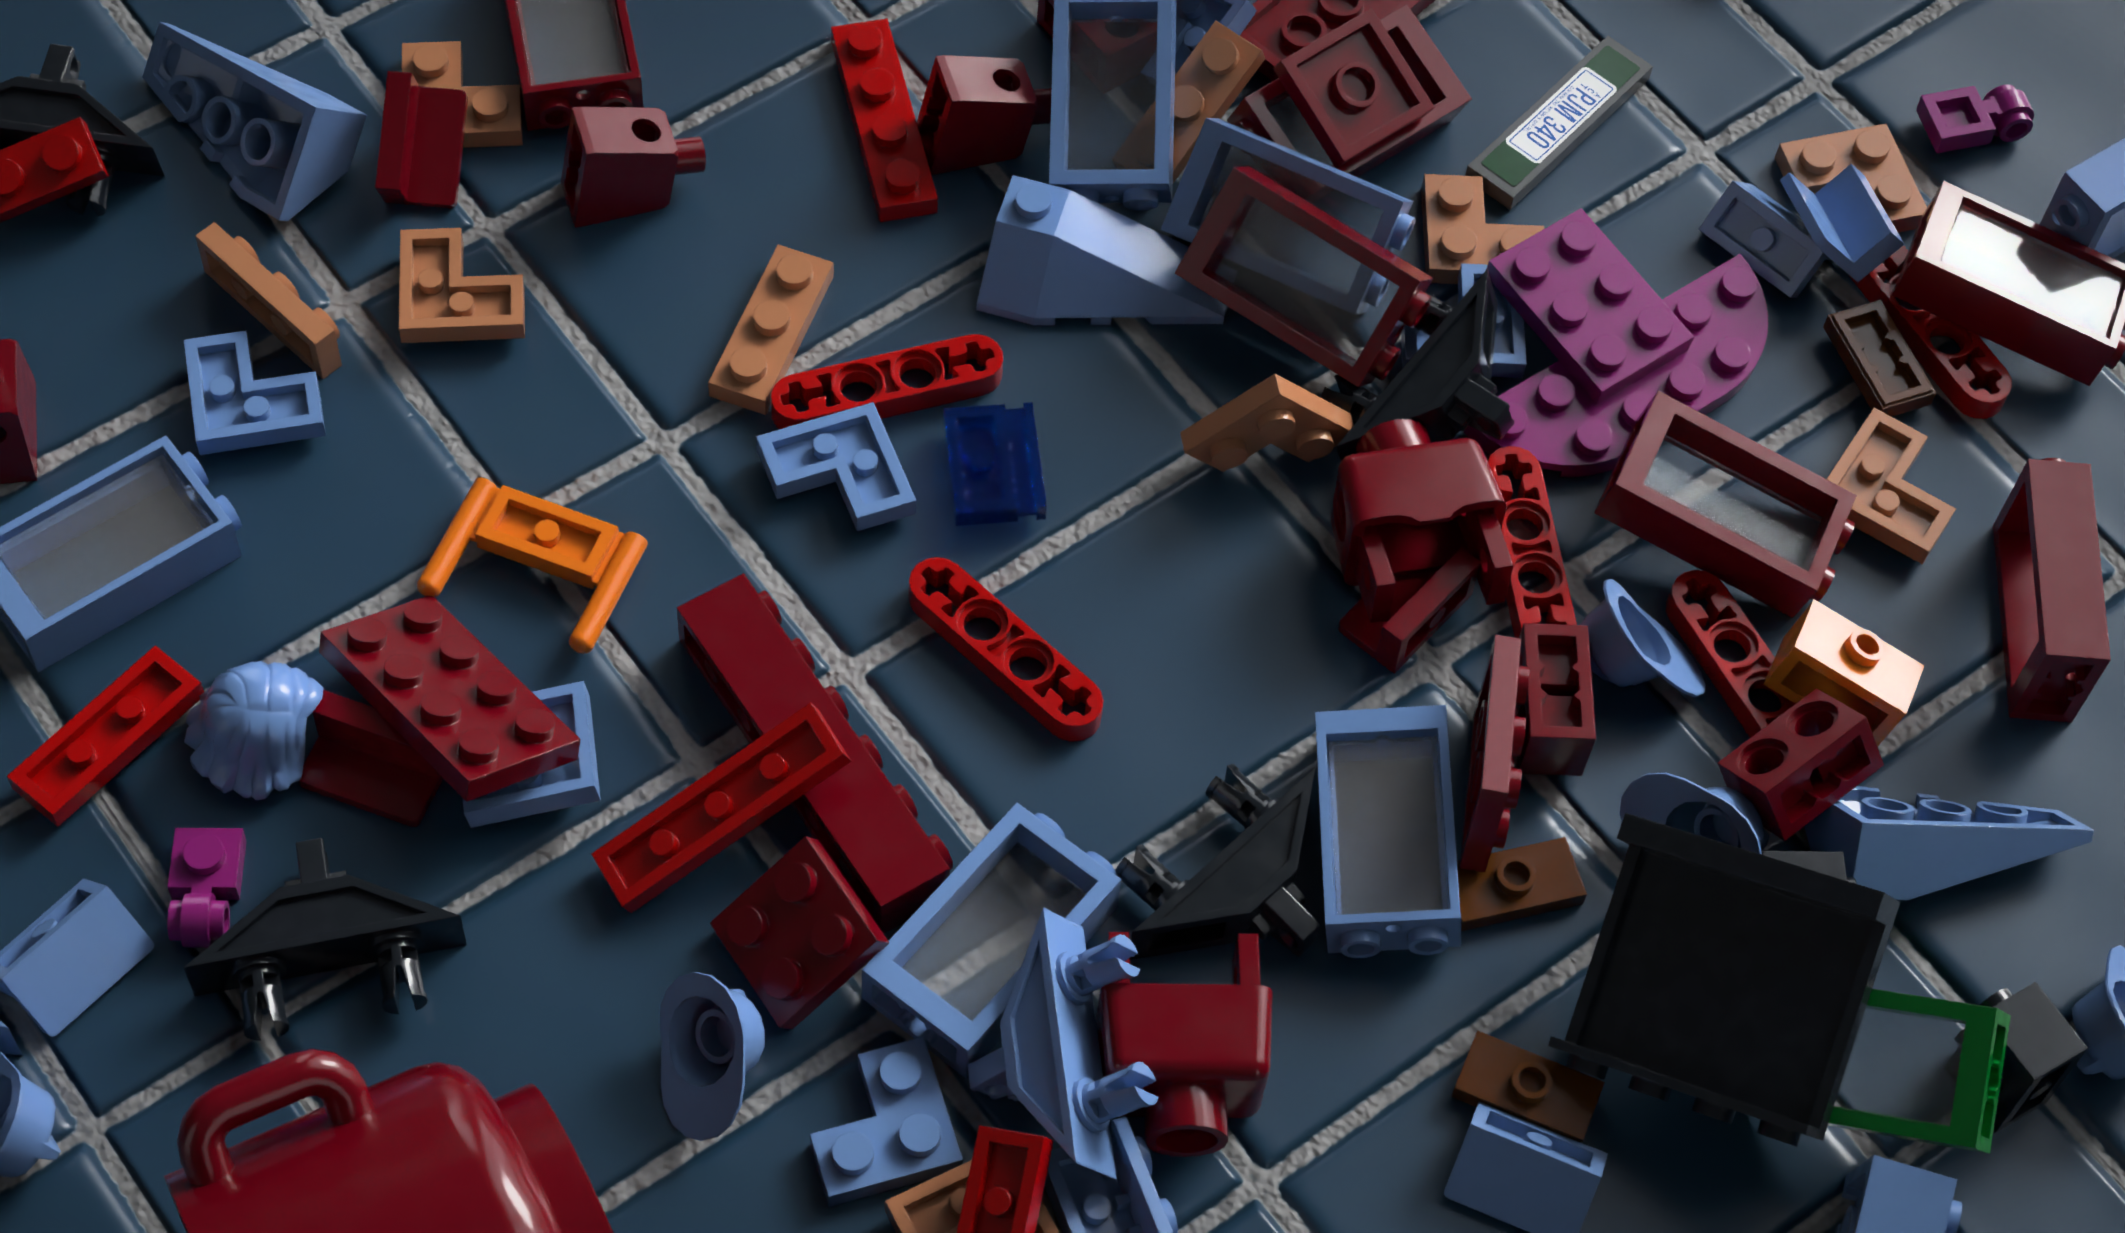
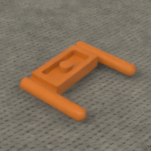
M478 477L472 484L417 581V589L425 597L433 596L435 598L439 596L470 540L477 543V548L584 587L594 589L597 586L569 637V645L575 652L587 654L594 648L647 548L648 542L638 533L630 531L626 533L619 532V528L616 525L502 485L501 489L497 488L490 480Z

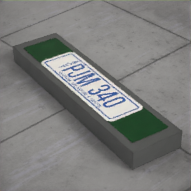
M1607 36L1467 166L1465 176H1483V191L1511 210L1649 80L1653 66L1610 36Z

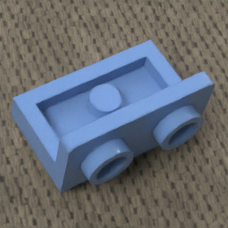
M1125 1116L1110 1122L1117 1180L1077 1164L1062 1147L1052 1150L1045 1190L1062 1233H1178L1174 1210L1166 1198H1159L1151 1179L1152 1160L1148 1146L1141 1136L1134 1137Z

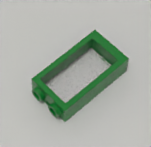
M1872 989L1828 1126L1990 1154L2011 1015L1995 1007Z

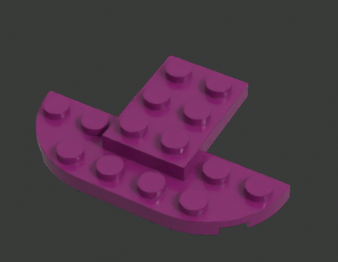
M1582 208L1576 210L1489 260L1486 270L1488 269L1491 282L1559 361L1497 396L1509 404V411L1514 420V425L1501 440L1491 437L1471 426H1468L1464 433L1469 438L1476 440L1482 449L1490 455L1497 449L1506 446L1526 449L1538 459L1542 469L1560 471V477L1591 476L1614 469L1635 421L1657 391L1706 415L1731 399L1748 381L1762 355L1768 332L1767 304L1755 273L1744 257L1738 254L1671 295L1661 299Z

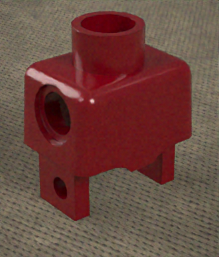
M1395 419L1369 429L1357 443V454L1346 456L1339 465L1331 510V525L1344 581L1347 585L1359 586L1370 623L1389 620L1396 585L1394 577L1437 571L1461 547L1481 561L1477 579L1486 605L1505 602L1514 566L1501 530L1507 507L1480 444L1471 438L1431 443L1427 429L1420 422L1411 419Z
M1108 932L1107 941L1119 934L1129 938V932ZM1238 934L1232 959V984L1130 983V979H1124L1117 983L1105 985L1100 989L1096 1026L1103 1077L1125 1069L1135 1062H1143L1152 1071L1156 1081L1145 1086L1142 1090L1158 1096L1157 1103L1120 1117H1144L1145 1142L1148 1148L1156 1153L1177 1157L1202 1156L1214 1153L1224 1148L1228 1143V1118L1252 1117L1261 1107L1271 1067L1273 992L1271 988L1261 985L1259 934ZM1130 958L1127 959L1125 962L1130 964Z

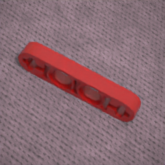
M1904 245L1888 257L1884 264L1881 263L1859 282L1849 275L1869 302L1882 301L1915 358L1959 411L1976 419L1994 417L2001 411L2012 388V379L2007 369L1979 335L1923 309L1918 311L1905 309L1898 304L1895 296L1892 295L1908 253ZM1937 335L1952 338L1958 344L1960 352L1955 354L1942 353L1933 347L1930 338ZM1968 363L1972 364L1970 369L1967 366ZM1973 383L1974 386L1978 388V390L1975 391L1971 387V384ZM1984 387L1990 388L1992 390L1991 393L1984 389Z
M971 334L791 374L780 379L774 385L771 392L772 420L778 429H783L874 402L880 418L883 419L983 396L993 392L1001 382L1004 360L1003 351L992 338L981 334ZM976 359L980 366H985V370L975 371L971 364H966V361ZM944 364H948V375L952 374V379H945ZM922 369L929 372L933 376L934 381L923 388H912L904 384L900 377L908 370ZM863 382L870 385L874 389L875 394L868 400L855 402L844 397L841 391L850 383ZM823 391H831L832 406H826V396H823ZM801 399L802 404L808 406V410L797 412L796 407L790 404V401Z
M1506 446L1499 448L1490 455L1488 463L1507 507L1501 530L1514 565L1506 594L1514 637L1519 638L1524 623L1540 624V614L1548 612L1545 619L1546 624L1577 625L1539 461L1530 451L1521 447ZM1505 470L1512 471L1514 478L1521 480L1517 499L1511 500L1513 490L1509 477L1502 475V472ZM1526 519L1538 528L1540 535L1535 539L1521 540L1509 532L1506 524L1511 520ZM1529 571L1541 573L1549 579L1552 588L1544 593H1532L1521 586L1518 576Z
M934 557L925 559L914 567L909 578L908 598L910 607L916 615L1053 735L1062 740L1072 742L1082 741L1094 735L1100 727L1104 700L1101 690L1091 679L955 562L946 558ZM929 583L935 588L941 587L943 584L949 585L948 598L939 591L932 593L930 596L927 595L926 584ZM952 604L958 608L953 617ZM984 617L996 622L1000 631L989 640H977L969 636L964 627L972 619ZM1032 657L1039 660L1044 665L1046 671L1037 679L1023 680L1012 673L1010 665L1018 658ZM1057 680H1059L1058 694L1052 689ZM1063 700L1070 706H1075L1080 702L1086 704L1084 716L1076 711L1069 713L1067 716L1062 713Z
M1691 570L1678 576L1672 585L1666 601L1668 618L1751 738L1795 705L1792 701L1763 685L1775 657L1726 586L1715 575L1707 571ZM1687 594L1695 601L1705 599L1708 602L1705 611L1698 603L1688 605L1685 602ZM1708 621L1711 626L1707 631H1704ZM1724 639L1733 640L1744 648L1747 658L1736 663L1728 662L1716 653L1714 643ZM1755 689H1766L1779 698L1781 709L1771 713L1760 711L1751 704L1748 693Z

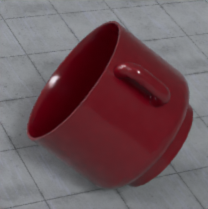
M308 1049L285 1055L215 1085L197 1097L183 1115L177 1137L179 1157L183 1168L164 1176L186 1233H614L569 1137L550 1104L534 1084L529 1083L493 1099L477 1077L460 1066L440 1062L415 1066L367 1087L365 1080L355 1065L334 1052ZM309 1096H318L324 1105L319 1109L227 1148L225 1143L226 1135L239 1126Z

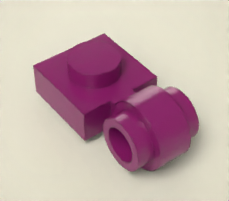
M2013 85L1998 86L1989 91L1983 100L1975 86L1921 95L1916 109L1936 153L1990 144L1993 135L1999 136L2004 142L2017 141L2025 137L2033 128L2034 111L2025 93L2016 89Z
M175 828L168 879V890L172 899L169 904L167 920L170 941H181L184 948H208L230 929V907L227 900H240L247 843L243 828Z

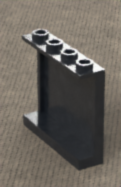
M1625 813L1617 839L1628 844L1629 847L1565 1040L1551 1036L1548 1046L1570 1053L1566 1067L1605 1080L1609 1067L1631 1074L1632 1077L1628 1088L1667 1102L1672 1089L1694 1096L1696 1098L1692 1111L1730 1124L1733 1122L1736 1111L1760 1119L1756 1133L1796 1147L1798 1146L1801 1134L1823 1141L1900 902L1885 892Z

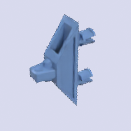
M1043 907L1000 1022L1002 1047L968 1065L970 1089L986 1094L994 1100L1008 1095V1099L1020 1101L1077 1164L1117 1180L1110 1119L1156 1104L1158 1096L1142 1090L1145 1086L1155 1082L1156 1079L1149 1067L1143 1062H1135L1125 1069L1103 1077L1092 995L1093 991L1101 989L1105 985L1137 976L1140 969L1125 961L1137 955L1138 952L1131 940L1121 934L1114 936L1105 943L1086 950L1083 927Z

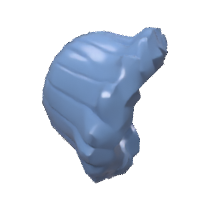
M257 661L227 669L226 673H221L215 678L211 687L206 692L199 695L201 703L192 708L186 718V723L189 727L186 731L184 743L195 750L190 756L193 769L202 777H208L211 784L224 794L234 790L243 798L253 797L255 800L267 798L274 789L278 791L287 790L292 783L300 781L302 778L307 717L322 700L324 688L314 678L308 677L305 672L297 667L290 668L287 664L273 662L268 665L262 661Z

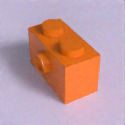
M1813 600L1783 637L1763 685L1795 704L1816 688L1867 717L1878 747L1907 714L1924 665L1884 642L1871 631L1859 627L1818 601Z

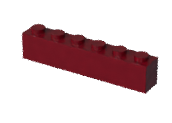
M743 573L678 606L679 641L750 744L810 702L819 709L852 762L796 799L791 805L814 839H818L883 934L906 922L950 875V870L953 869L950 853L936 834L927 836L916 820L918 812L908 791L901 784L892 786L882 772V758L873 741L866 734L858 737L847 721L849 719L848 710L838 691L831 685L824 688L813 673L815 672L814 661L805 644L797 637L790 640L781 627L782 618L772 597L765 590L757 593Z

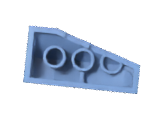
M159 22L142 76L176 120L188 123L203 142L200 149L210 161L219 162L230 175L232 180L229 185L239 198L280 221H289L349 171L367 117L363 112L328 93L164 22Z
M1012 175L995 222L977 300V311L1031 325H1055V318H1090L1091 325H1111V318L1142 317L1150 324H1223L1228 306L1175 274L1189 246L1072 190ZM1222 263L1216 274L1235 285L1239 270Z
M1856 786L1804 826L1810 851L1843 852L1847 877H1854L1857 884L1885 892L1896 900H1910L2092 842L2094 829L2059 810L1980 801L1977 802L1975 813H1973L1969 807L1956 802L1940 800L1937 795L1917 793L1915 805H1909L1902 801L1880 797V790L1878 788Z

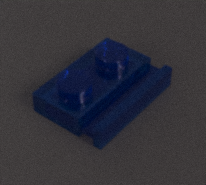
M1033 402L1023 403V408L1006 409L1005 404L943 408V427L956 526L1018 522L1019 516L1036 515V520H1045L1047 503Z

